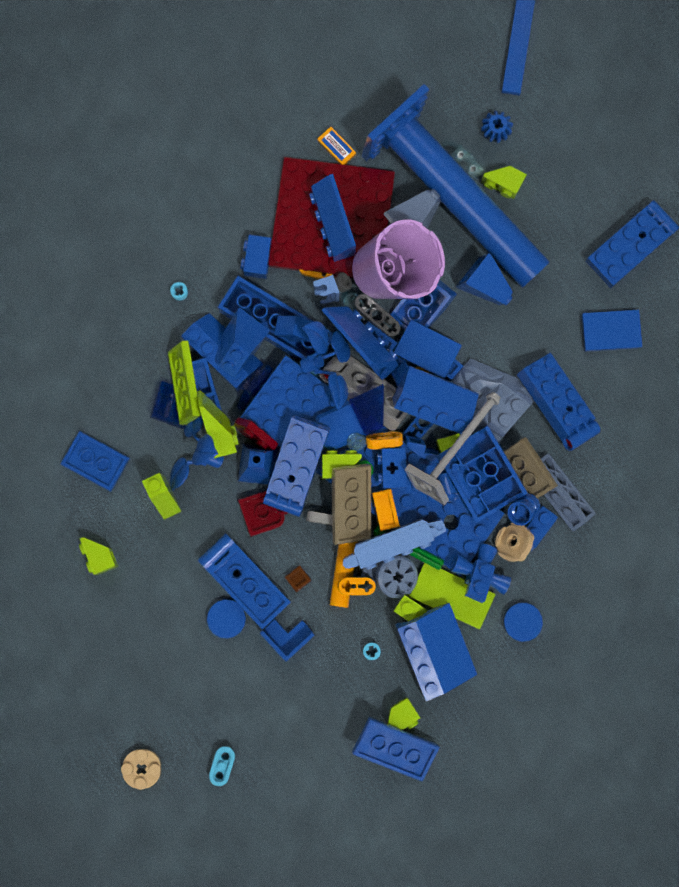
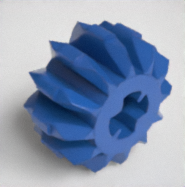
M495 110L493 115L488 113L487 119L484 118L482 120L483 126L481 131L485 132L484 138L490 136V143L493 139H496L497 143H500L501 139L506 141L507 135L512 133L510 128L513 127V123L509 122L510 116L504 117V111L498 115V112Z

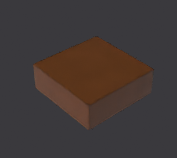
M300 565L285 576V579L296 593L312 581Z

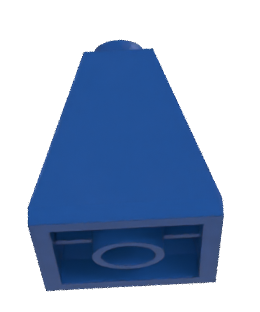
M489 253L478 257L456 285L460 290L497 305L504 304L506 306L513 298L511 296L513 291Z
M243 443L238 482L269 485L281 449L276 447L275 450L269 448L265 450L259 445ZM257 459H260L259 463H254Z

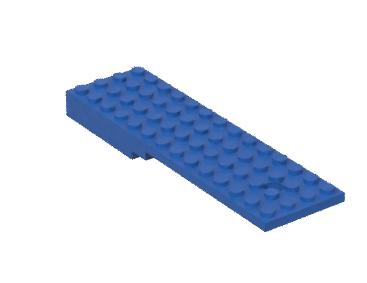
M285 356L240 418L250 420L274 439L278 443L277 446L281 449L290 420L294 415L315 422L316 416L336 406L328 385L311 373H304L300 365ZM355 406L367 429L368 435L391 432ZM366 436L335 451L338 454H345V451L350 450L357 451V454H362V458L359 461L365 460L372 464L371 513L377 517L372 493L388 489H381V485H378L377 476L378 473H381V465H377V454L380 453L381 449L367 448ZM404 440L402 446L396 447L405 448L406 467L408 464H411L430 475L437 466L436 463L413 452ZM324 448L322 454H326V451L331 450ZM320 458L315 474L322 478V462ZM390 463V466L387 467V470H389L392 474L393 471L396 470V467H393L392 463ZM407 473V487L391 489L400 527L419 519L426 520L427 523L442 520L444 523L447 515H454L457 518L458 525L455 529L449 530L446 528L444 533L434 538L431 546L423 548L443 559V565L449 569L457 554L471 562L479 550V545L484 544L505 514L498 510L481 521L476 522L456 487L457 499L447 502L444 506L415 489ZM324 479L332 485V479Z

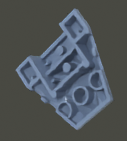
M471 358L450 381L479 394L473 418L486 403V396L495 392L500 396V403L492 406L473 431L474 434L489 425L498 442L534 402L520 379Z

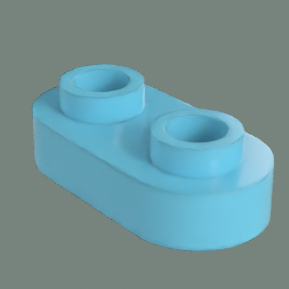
M229 746L220 747L215 754L209 773V779L215 786L226 784L230 777L235 760V752ZM224 752L229 754L228 759H223L222 754ZM222 772L223 778H217L216 773Z

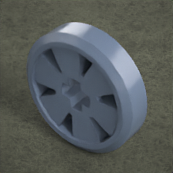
M400 555L394 556L395 559L387 563L381 561L375 574L378 589L384 595L397 599L402 598L404 595H409L414 590L418 580V573L414 563L407 557ZM395 573L400 574L398 581L393 579V576H396Z

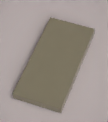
M369 463L332 468L333 543L335 545L364 541L371 538V465Z

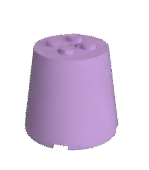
M415 220L396 221L384 228L359 249L353 260V277L359 289L371 298L417 299L428 295L437 287V283L440 277L443 276L445 268L444 251L435 233L429 231L422 223Z

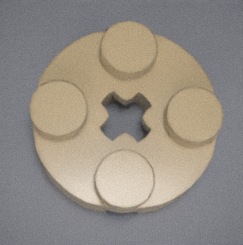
M510 523L511 525L503 527L498 532L495 546L498 548L499 556L510 562H521L526 559L532 548L534 535L526 526ZM517 538V543L513 546L511 541Z
M148 749L132 751L126 756L121 767L126 783L138 790L153 786L159 780L162 770L160 758L155 752ZM138 764L141 766L145 764L147 766L145 774L137 772Z

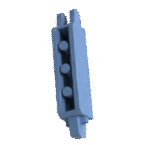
M419 519L359 542L354 547V553L343 559V566L345 568H354L360 565L361 569L369 570L376 567V563L380 561L387 563L394 560V556L402 554V556L413 553L412 549L420 546V549L429 547L435 537L446 531L445 525L442 520L427 523L426 520Z

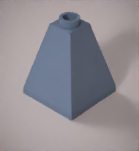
M435 189L426 190L386 211L384 216L391 224L400 220H415L428 228L441 202L439 199L440 195Z

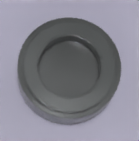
M341 272L334 276L340 292H346L352 287V281L346 273Z

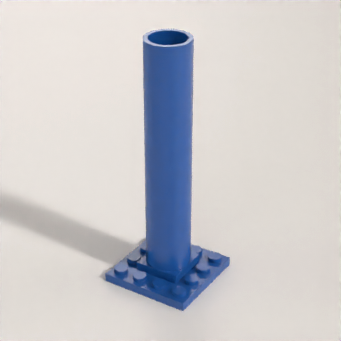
M423 84L367 135L362 157L365 161H368L370 158L373 160L380 154L379 150L383 146L386 149L391 147L430 190L435 189L441 202L519 286L523 288L550 261L417 120L421 116L420 113L423 111V107L426 104L425 101L428 99L427 94L430 90Z

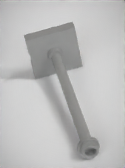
M491 392L486 396V403L430 475L408 464L405 471L415 489L445 506L449 498L437 477L492 406L500 403L499 400L501 398L495 392Z

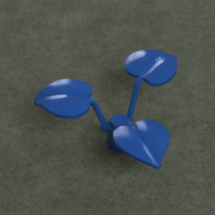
M310 322L304 325L302 329L308 335L316 352L301 359V368L304 373L314 371V374L329 375V388L336 409L339 410L348 398L347 384L341 375L337 376L336 372L320 369L324 366L323 359L335 354L340 363L347 362L351 354L350 347L341 332L334 331L331 334V345L334 351L318 356V354H324L327 351L329 336L322 323Z
M202 415L184 426L185 436H193L198 441L192 460L186 462V458L182 457L173 465L170 473V487L172 491L185 482L189 474L190 464L196 466H206L208 464L219 468L223 463L224 456L214 458L218 455V452L215 449L212 437L206 434L200 439L197 436V432L200 431L203 425Z

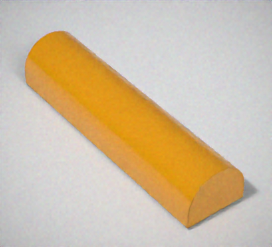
M358 541L338 544L329 605L349 607L350 595L341 594L338 590V583L343 578H353L354 568H345L343 566V559L354 553V547ZM348 581L342 584V588L346 592L352 587V584H349Z

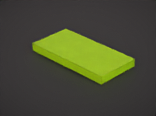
M181 341L168 351L179 424L187 425L200 417L201 413L189 342Z
M424 563L418 575L417 584L409 597L432 608L450 603L456 619L480 630L496 594L488 591L486 600L483 603L465 596L468 585L464 583V579L443 569L437 570Z

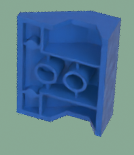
M348 306L324 307L322 309L323 313L381 380H384L400 366L396 361L398 359L397 355L392 350L387 351L384 348L386 343L380 336L376 338L372 334L374 330L368 323L364 325L361 322L363 317L356 309L352 311Z
M489 425L469 436L445 467L476 522L528 494ZM449 449L437 455L440 461Z
M450 603L431 609L422 616L408 622L395 624L425 701L441 696L477 675Z

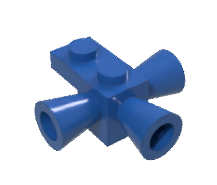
M488 544L479 545L478 559L474 563L457 554L450 566V572L466 575L464 583L468 586L465 596L480 603L485 602L490 586L504 595L511 583V577L494 573L495 566L491 565L498 552L495 547Z

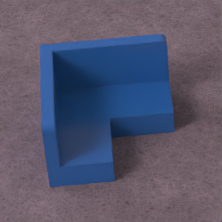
M275 619L260 632L286 662L315 635L303 620L289 633Z

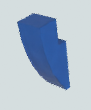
M203 358L192 361L197 391L201 390L222 411L207 359Z

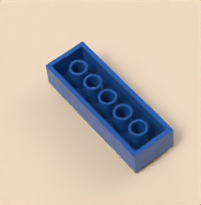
M237 276L218 306L220 313L232 319L240 307L270 330L264 340L299 361L316 352L311 342L274 336L278 316H298L314 322L313 320L242 277ZM326 329L329 336V340L327 342V351L324 354H318V356L326 355L328 350L332 346L331 334L333 332L329 331L328 329Z

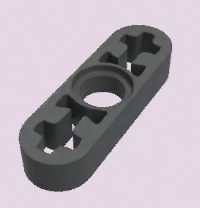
M366 294L355 297L353 301L354 308L371 324L389 337L399 333V322ZM365 299V305L368 308L371 307V305L373 306V308L368 311V314L366 313L368 308H366L365 306L360 307V301L358 300ZM374 310H377L381 313V319L379 321H375L372 318V312ZM385 318H387L388 320H386L385 323H387L388 325L393 324V330L395 331L388 332L387 330L389 327L386 324H383L381 326L380 323H382L385 320Z

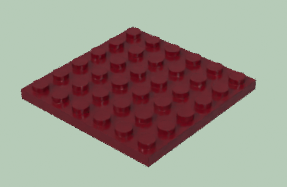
M284 157L269 267L321 272L322 274L326 275L328 273L333 276L344 272L350 278H354L352 265L355 256L334 262L333 258L327 254L326 246H328L327 239L323 240L320 231L323 226L321 221L317 222L314 212L317 210L316 204L311 203L309 193H312L311 186L326 176L333 174L356 244L357 253L360 248L388 226L389 220L384 216V213L390 210L395 171Z

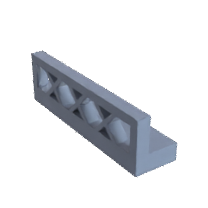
M548 453L541 460L543 463L546 460L551 469L547 466L546 468L558 486L544 494V496L573 532L590 520L596 513ZM557 477L560 478L562 484L557 480ZM569 493L574 496V499L570 497ZM581 508H583L586 511V513L588 514L587 516H585V514L581 511Z

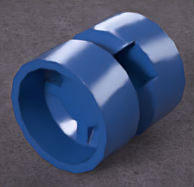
M530 493L516 499L508 508V517L511 522L519 526L528 524L540 510L539 500Z

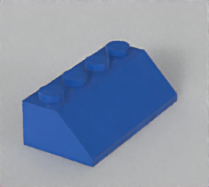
M330 174L311 186L312 193H309L311 203L316 204L317 210L314 212L317 222L321 221L323 226L320 229L323 240L327 239L328 246H326L327 254L335 262L355 256L356 244L334 176Z
M208 313L194 322L181 337L183 341L189 342V346L202 359L206 358L208 364L238 392L264 364L257 357L253 356L234 378L222 370L218 364L222 333L225 327Z
M408 366L392 399L395 409L462 434L473 419L479 394Z

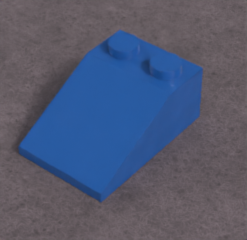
M439 279L437 287L431 293L417 299H402L390 315L405 330L410 320L430 328L457 296V293Z

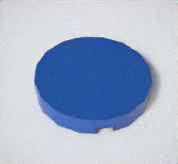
M225 599L218 601L210 608L207 616L208 627L212 633L226 639L238 635L243 630L246 622L243 608L233 600Z
M517 603L511 606L506 611L503 619L507 634L520 642L536 638L543 626L539 610L528 603Z

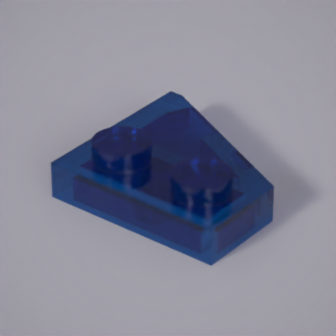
M266 365L263 370L258 369L253 376L254 379L252 381L248 380L242 387L244 391L237 407L242 411L247 407L249 399L252 396L255 397L267 382L273 368Z
M160 381L150 418L185 429L186 425L179 424L173 385Z
M383 384L349 400L365 435L384 427Z

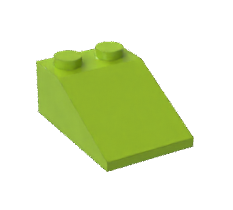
M201 390L197 391L199 409L206 432L212 437L215 449L218 452V455L214 458L237 453L236 445H239L235 425L231 426L229 418Z

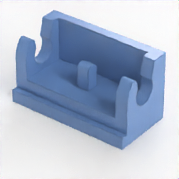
M333 275L313 282L315 296H328L327 299L320 301L321 304L333 301L339 302V290Z

